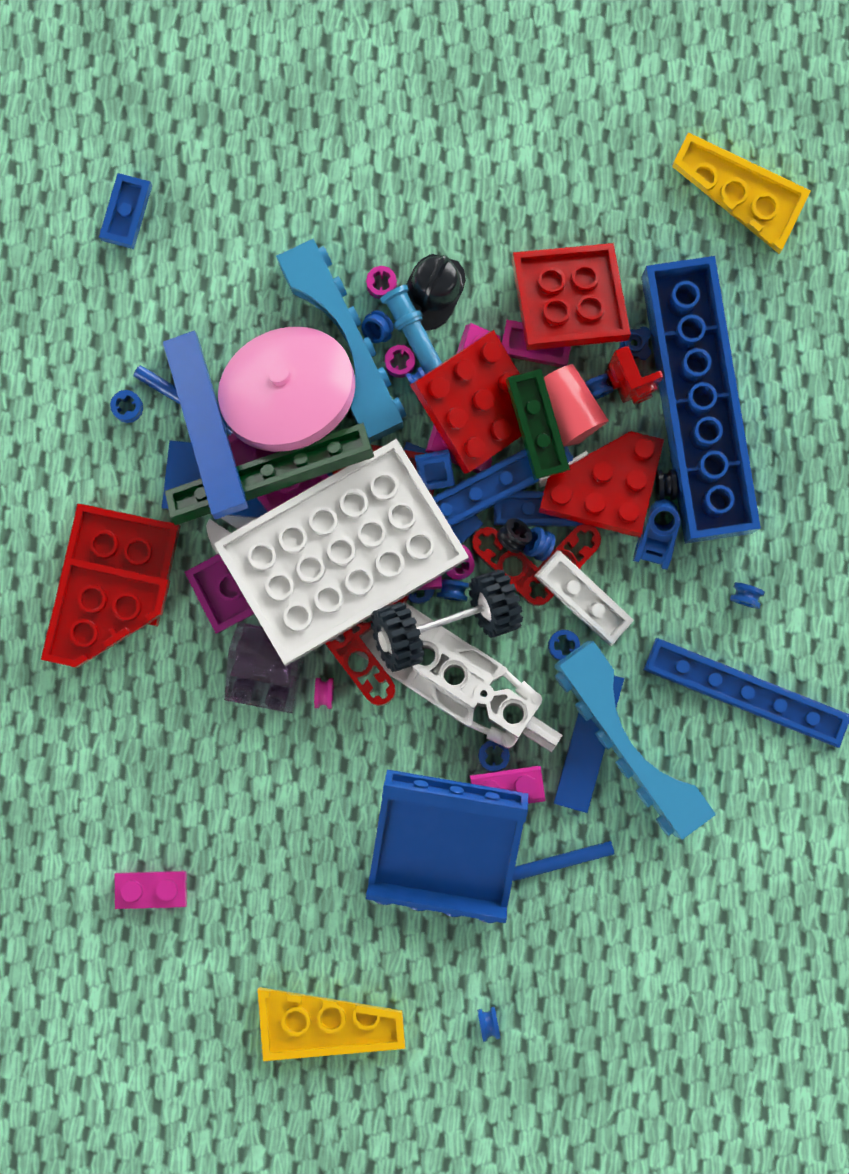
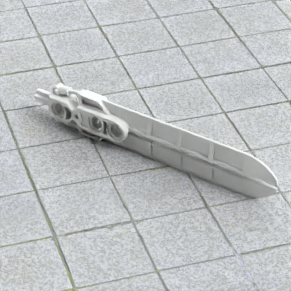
M224 516L221 519L239 529L257 518ZM209 519L206 525L208 538L215 553L218 554L213 543L229 535L231 532ZM405 603L406 608H409L412 612L411 617H415L416 627L433 621ZM357 626L352 627L354 633L360 630ZM442 626L422 632L419 635V638L423 640V647L421 648L430 649L435 653L434 661L427 666L417 664L397 672H391L386 667L385 661H382L380 657L381 652L376 648L378 644L373 638L374 631L372 629L361 637L387 674L466 727L486 734V739L505 748H512L521 734H524L552 753L563 736L534 716L542 703V696L525 681L521 683L502 664ZM343 633L334 638L340 643L345 640ZM356 652L358 655L369 661L367 655H365L362 652ZM452 667L461 669L465 675L464 680L457 685L449 684L444 678L448 669ZM504 676L517 689L515 690L516 693L510 689L494 691L491 685L493 681ZM476 707H486L488 721L498 728L492 726L489 729L474 722L473 715ZM506 707H519L523 713V719L516 724L508 723L503 717V711Z

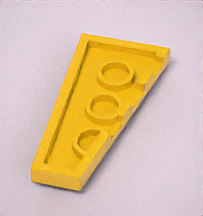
M689 132L672 164L675 170L778 254L783 250L811 192L807 188Z
M262 987L257 989L263 1061L405 1049L402 1010Z

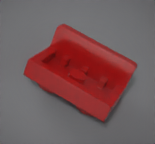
M629 346L615 350L608 364L609 370L605 371V374L608 375L607 381L609 386H612L614 390H618L622 402L625 403L632 400L634 405L652 398V393L658 389L657 386L663 379L661 371L641 377Z

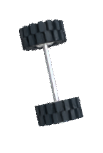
M495 570L474 577L469 582L471 590H468L469 596L472 598L470 604L473 608L417 627L415 617H411L412 612L409 608H406L404 603L399 602L373 611V615H371L373 622L371 623V628L374 631L373 638L377 641L378 645H376V648L381 652L380 657L382 661H385L386 667L391 672H397L420 664L423 661L422 656H424V651L421 648L423 647V640L419 638L422 632L472 615L475 618L478 617V625L480 628L483 627V632L490 638L517 630L521 627L520 622H523V617L520 615L522 613V606L518 605L520 598L514 592L516 590L514 583L510 584L511 579L508 575L505 576L503 570Z

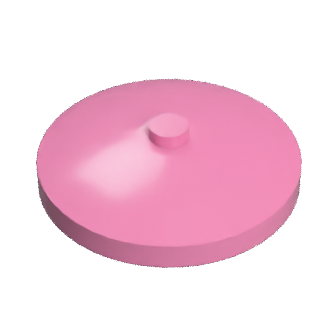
M307 327L279 328L249 341L231 358L219 382V408L233 434L247 445L271 452L292 451L319 441L339 425L353 401L355 374L343 347L328 334Z

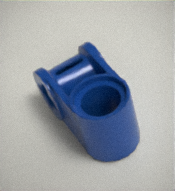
M662 499L651 504L641 537L637 540L633 561L645 560L660 564L662 569H668L680 527L679 511L672 501ZM661 511H668L673 515L672 521L666 525L656 523L654 518Z

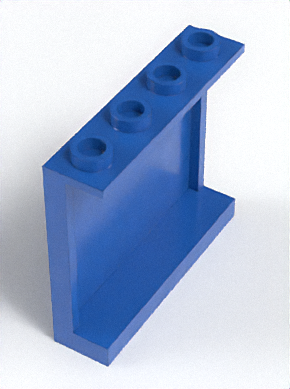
M387 769L365 899L373 900L381 905L396 904L407 906L416 911L431 910L442 912L451 917L465 916L477 918L485 923H506L507 906L520 839L528 812V793Z

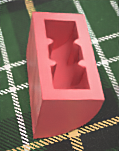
M574 364L561 367L544 376L563 447L580 444L609 421Z

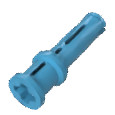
M406 284L401 285L384 294L380 301L388 306L395 319V329L399 332L403 331L426 374L442 362L420 322L423 320L422 312L416 310L407 293L409 291Z

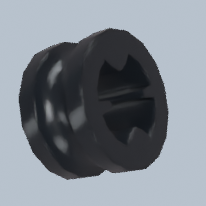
M669 469L668 473L657 470L655 476L657 499L662 500L666 496H669L671 500L677 499L678 487L675 469Z
M516 518L508 519L504 527H501L497 533V538L501 545L513 553L522 552L525 545L529 544L533 538L530 528L523 521Z

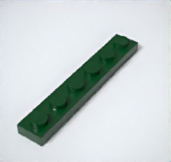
M360 423L328 434L309 446L292 451L276 452L236 467L246 500L248 501L373 458L374 453L364 423ZM202 479L165 491L170 518L175 526L211 513Z

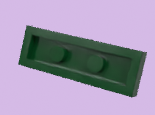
M537 369L508 377L506 384L534 480L570 470L542 370Z

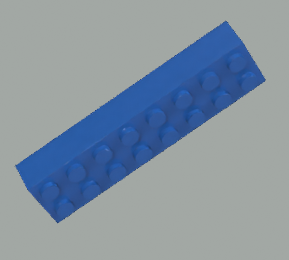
M715 256L648 265L641 276L649 329L651 331L656 371H661L663 379L659 383L672 469H675L677 475V500L684 542L686 544L753 534L761 529Z

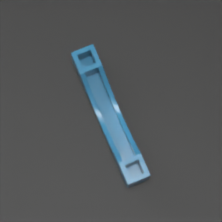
M311 239L277 255L278 264L293 295L308 301L325 313L338 327L348 344L355 367V394L351 405V413L356 424L364 423L370 443L404 428L402 418L407 415L398 397L392 400L387 389V387L392 385L384 367L377 369L372 357L377 355L369 337L362 338L357 328L362 325L354 306L347 308L342 298L347 295V292L339 276L333 278L328 269L332 262L325 247L318 248L314 239Z
M586 641L554 665L558 671L554 675L557 682L565 692L570 690L579 701L575 704L577 710L586 721L592 719L599 729L595 733L598 740L605 749L609 750L612 748L619 757L615 762L627 779L631 776L640 787L636 790L637 795L648 808L651 805L659 814L656 821L667 836L673 834L675 837L683 840L716 815L695 785L676 780L660 772L646 761L632 745L621 725L616 710L613 690L614 669L594 641Z

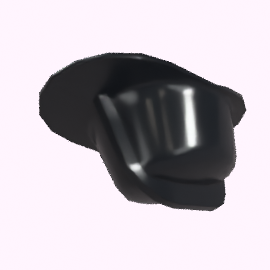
M429 254L422 258L414 267L406 283L409 288L407 293L415 309L420 310L423 314V320L420 322L425 331L437 329L447 322L454 311L466 282L465 272L459 261L449 259L445 255Z

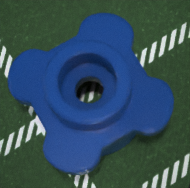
M645 326L639 329H630L629 341H620L618 349L629 346L634 359H648L651 355V350L648 347V339L651 337L650 329ZM632 340L637 341L636 346H633L631 344Z

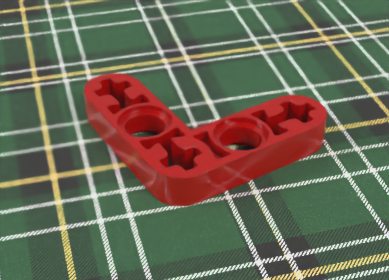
M587 524L579 525L573 529L539 567L535 566L522 552L513 553L510 551L505 552L498 560V563L494 564L491 559L496 557V554L491 549H486L483 552L479 548L482 543L479 537L483 535L488 538L492 535L496 538L493 543L499 551L502 550L503 546L497 538L498 530L492 527L481 528L475 533L472 540V548L475 554L493 571L503 570V562L507 558L515 557L519 559L523 566L522 572L517 576H509L511 579L510 584L514 583L515 591L526 602L533 606H542L549 602L554 594L545 587L544 592L547 595L545 598L537 596L534 599L530 596L532 588L529 586L530 583L534 582L537 585L541 583L534 577L535 574L557 550L561 551L580 569L599 548L601 536L594 526ZM579 532L583 535L589 532L593 535L590 540L593 547L584 546L577 553V555L583 557L578 562L574 554L564 549V546L569 544L570 548L573 549L580 540L576 535Z
M409 595L405 596L404 598L398 600L393 604L399 602L405 604L408 600ZM361 622L356 625L360 628L356 633L353 632L352 628L343 633L345 638L343 642L340 643L335 639L326 642L325 645L366 699L373 705L385 706L394 699L396 693L395 685L391 677L361 639L363 635L372 629L371 623L373 622ZM356 652L364 653L369 660L366 669L360 672L353 671L348 663L350 656ZM375 667L380 671L373 674L378 683L383 684L387 682L389 684L386 688L387 696L383 699L379 695L374 698L370 695L374 688L368 679L363 685L359 682V679L368 676Z

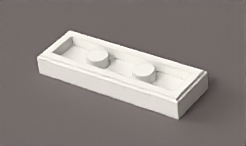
M557 550L534 576L610 646L616 642L634 621L561 551Z

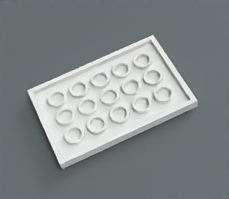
M397 439L374 451L373 458L342 469L213 543L285 666L373 615V611L392 605L469 559V556Z

